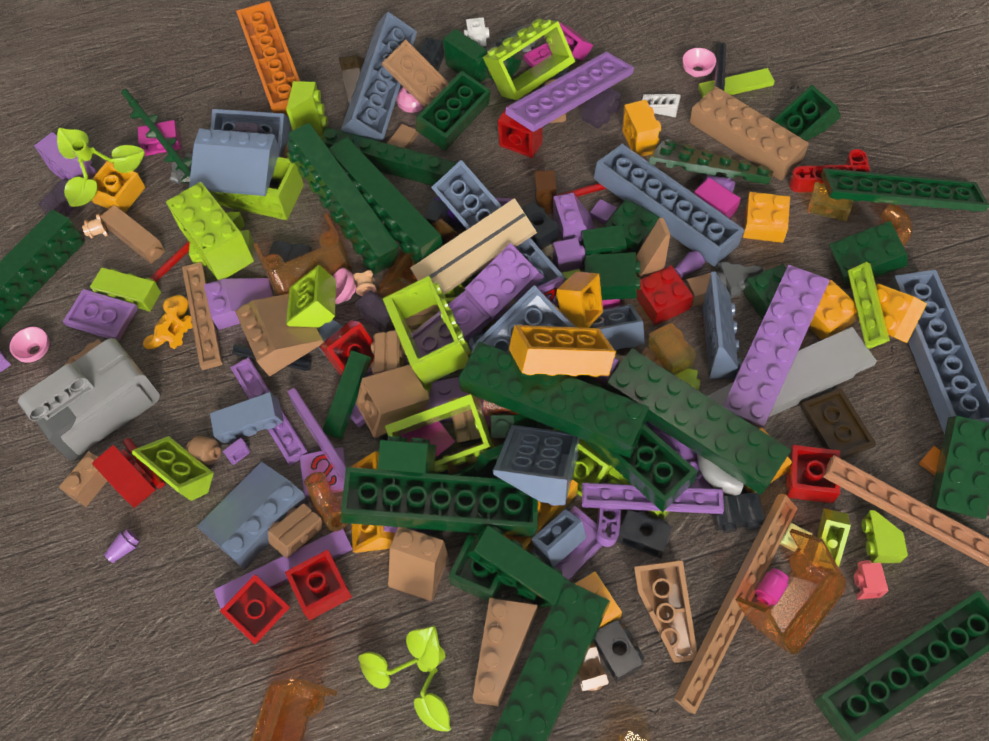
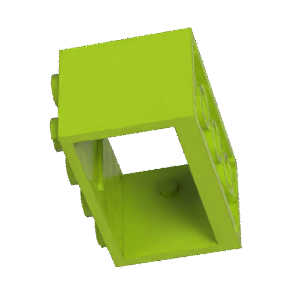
M539 18L533 21L530 27L519 30L517 32L518 35L505 39L501 46L491 48L488 54L483 57L501 96L518 100L575 62L558 21ZM544 35L552 55L514 80H511L503 61Z
M278 157L271 178L272 182L281 183L278 190L268 188L266 196L211 192L220 206L288 220L304 183L295 163H291L288 158Z
M202 182L166 201L181 232L217 280L226 279L254 262L242 233Z
M427 276L383 298L409 363L424 386L466 366L469 360L468 355L472 354L464 340V335L438 282L433 283L430 276ZM438 304L441 311L440 315L448 327L454 342L422 357L406 322V318Z
M472 394L385 426L388 436L402 437L405 433L472 409L477 430L479 429L484 444L452 456H444L443 459L435 461L434 473L448 470V465L452 463L459 466L470 462L469 457L474 455L475 458L479 457L482 452L495 447L478 398Z

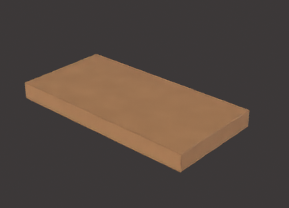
M407 40L398 46L381 64L424 108L449 84Z

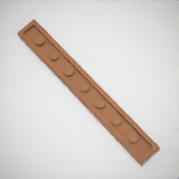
M833 455L830 458L823 475L824 478L989 567V538Z

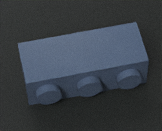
M271 392L210 413L214 437L222 443H233L238 438L252 436L260 430L272 429L277 424L283 423L279 399Z

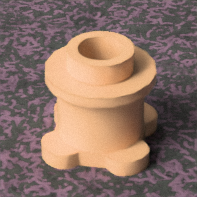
M100 214L96 215L97 219L91 221L84 220L85 225H82L85 235L90 236L91 239L102 233L105 237L108 236L106 226L102 222Z
M367 270L353 275L354 280H356V293L362 297H369L376 291V286L373 284L375 278L372 277V271Z

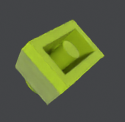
M823 509L817 533L815 562L839 567L851 527L847 513Z

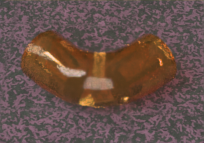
M890 204L882 212L880 218L885 222H892L903 246H905L912 236L913 225L911 219L899 205Z
M315 472L310 474L304 480V484L317 512L329 530H342L347 523H341V505L336 499L325 473Z

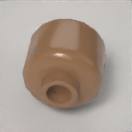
M195 436L188 442L186 451L205 466L215 463L221 455L218 441L211 437Z

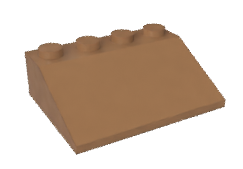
M289 294L252 300L235 311L256 361L269 376L325 343L317 327H291L286 324Z

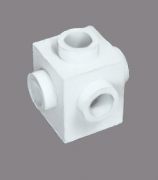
M484 18L466 19L467 30H464V35L481 46H487L486 38L490 37L489 28L485 27Z

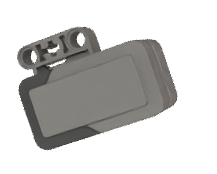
M111 338L105 340L73 363L63 366L19 397L18 403L28 418L38 424L50 443L66 458L75 460L153 406L159 400L160 394L116 339Z

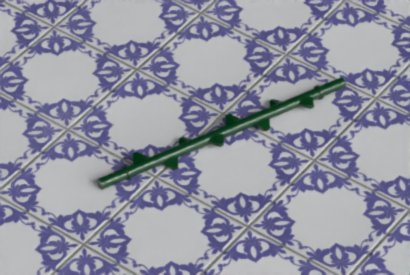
M123 89L121 94L128 101L129 106L134 109L130 117L143 120L150 129L146 133V137L157 138L168 152L164 161L166 163L175 162L185 174L181 182L190 183L192 158L183 160L173 148L176 139L165 138L155 125L159 118L158 115H147L139 105L138 100L131 95L128 89Z

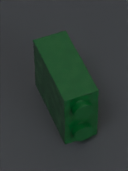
M454 29L443 38L445 61L449 68L458 74L463 71L479 83L488 77V67L483 59L487 55V50L457 29Z
M636 252L586 255L585 272L599 273L602 300L637 298V290H641V279L637 277V273H641V262L636 260Z

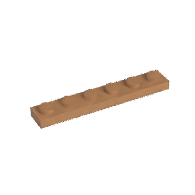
M202 262L184 266L182 270L200 367L202 370L223 365L216 326L211 318L204 284H207L204 265Z

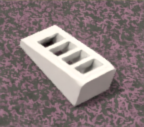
M646 94L643 95L642 100L651 102L649 106H652L655 114L676 117L681 95Z

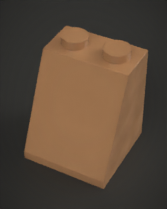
M409 364L362 378L356 405L373 437L377 438L387 432L386 425L426 411L430 396Z
M398 527L390 546L388 587L432 602L449 559L444 540Z

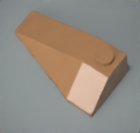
M664 218L658 219L636 256V260L641 262V273H637V277H640V279L665 267L670 232Z
M676 559L635 566L638 593L673 662L693 661L697 654L683 560Z

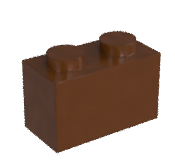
M554 170L535 171V202L545 210L547 215L552 214L553 197L556 196Z

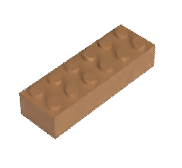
M716 86L692 107L690 118L692 125L755 165L770 168L771 171H774L772 176L780 181L804 159L809 145L808 142Z

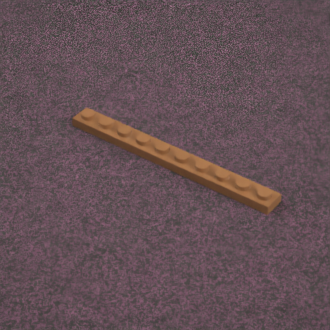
M778 494L674 697V700L687 712L696 713L755 595V590L762 581L798 509L785 494Z

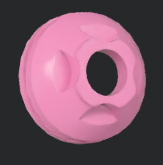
M693 48L683 56L684 70L694 77L710 74L716 65L715 55L704 48ZM701 67L703 70L695 71L693 68Z
M404 87L398 91L396 101L401 110L413 113L424 109L411 94L407 93Z
M341 268L333 275L336 279L335 304L350 300L356 290L353 274L346 268Z
M28 327L20 330L12 338L10 352L21 362H33L46 354L49 349L50 340L42 329ZM40 346L37 353L30 354L32 347Z

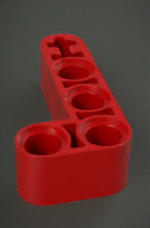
M854 149L850 151L845 165L796 167L793 170L789 188L798 193L827 192L821 177L823 168L870 172L867 155L860 149Z

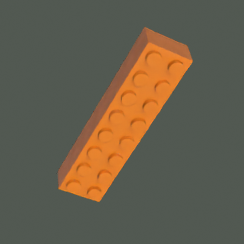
M270 1L237 10L241 27L272 113H281L288 117L286 109L293 81H300Z

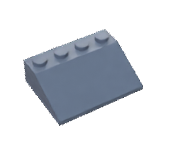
M212 109L211 129L273 134L280 148L278 157L284 158L290 132L289 117L281 113Z
M199 128L194 142L189 188L202 182L208 191L266 196L280 153L275 135Z
M711 272L702 305L709 379H735L737 372L741 368V358H737L739 340L735 339L737 322L733 321L735 304L731 303L730 293L717 273Z
M534 285L471 347L474 350L478 342H482L511 353L509 346L514 325L576 326Z
M511 425L493 474L540 502L549 503L550 505H565L578 457L579 438L563 431Z
M261 462L197 525V528L241 568L245 569L269 544L268 531L270 526L276 521H282L290 509L298 508L302 504L307 505L309 502L304 493L294 484Z

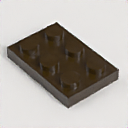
M842 388L801 404V409L825 449L839 450L840 459L843 460L871 449L876 445V442Z

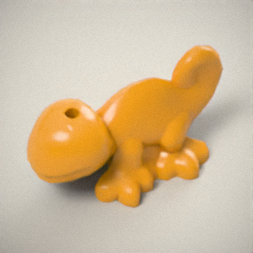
M175 295L164 301L163 309L166 313L156 323L154 334L144 339V348L148 350L155 349L169 341L170 347L173 349L183 344V333L193 328L191 316L187 315L179 319L186 313L188 308V300L185 297Z

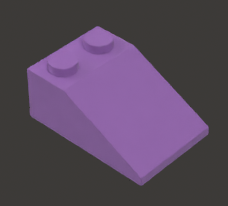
M268 278L221 279L204 284L211 318L218 330L240 324L235 311L241 306L248 304L252 300L273 297Z

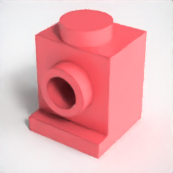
M871 560L858 562V569L854 573L855 585L860 589V592L856 595L857 600L883 597L888 592V587L881 562L872 563Z

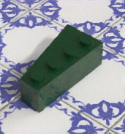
M486 526L480 529L467 552L469 557L488 572L495 573L496 571L502 583L515 586L518 589L516 594L521 598L525 599L527 597L533 600L532 604L538 605V609L555 605L563 591L564 580L568 581L567 578L562 576V572L558 568L549 567L542 562L543 559L540 556L528 553L523 549L522 544L513 539L509 540L503 536V532L494 526Z

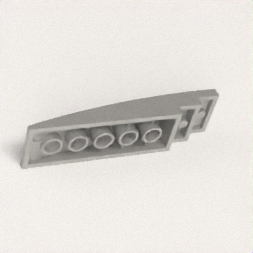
M853 327L797 352L769 417L832 390L835 385L853 378L856 373L876 364L877 360ZM733 383L708 395V397L723 406Z

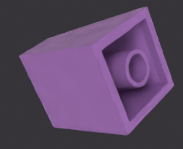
M574 193L553 197V220L559 226L558 239L564 241L578 238L579 245L581 246V231L595 229L591 215Z

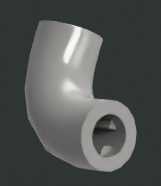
M697 454L698 467L704 479L712 487L723 489L724 493L732 496H737L741 493L743 483Z

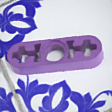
M598 508L596 540L602 546L611 547L616 543L619 536L621 509ZM603 512H611L615 518L607 519ZM607 527H610V537H606V533H604Z

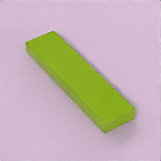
M768 68L725 78L724 91L734 95L773 86L774 79ZM715 80L699 83L698 89L702 98L714 88Z
M865 262L848 270V275L865 346L870 349L890 340L871 264Z

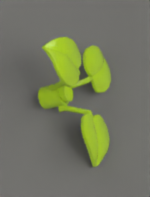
M58 128L57 145L59 152L68 159L77 157L84 178L74 177L66 183L64 193L68 204L73 207L87 204L97 194V183L91 179L87 180L88 175L83 163L84 161H89L93 153L110 163L114 162L113 166L118 172L129 173L139 166L145 151L137 146L122 145L116 147L112 151L113 158H109L96 151L94 147H89V137L85 132Z
M436 626L414 629L409 632L406 637V643L410 653L415 658L393 669H387L385 658L378 653L364 652L358 657L361 670L371 685L380 689H384L390 684L389 675L417 662L421 671L430 672L421 690L422 697H417L414 700L417 715L423 723L432 729L446 732L452 729L450 727L449 712L444 701L433 693L427 694L426 692L433 676L438 672L436 667L446 657L443 648L439 645Z

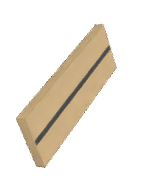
M514 198L412 266L411 270L418 281L430 276L433 283L438 282L442 292L445 294L488 266L510 243L517 247L537 232Z

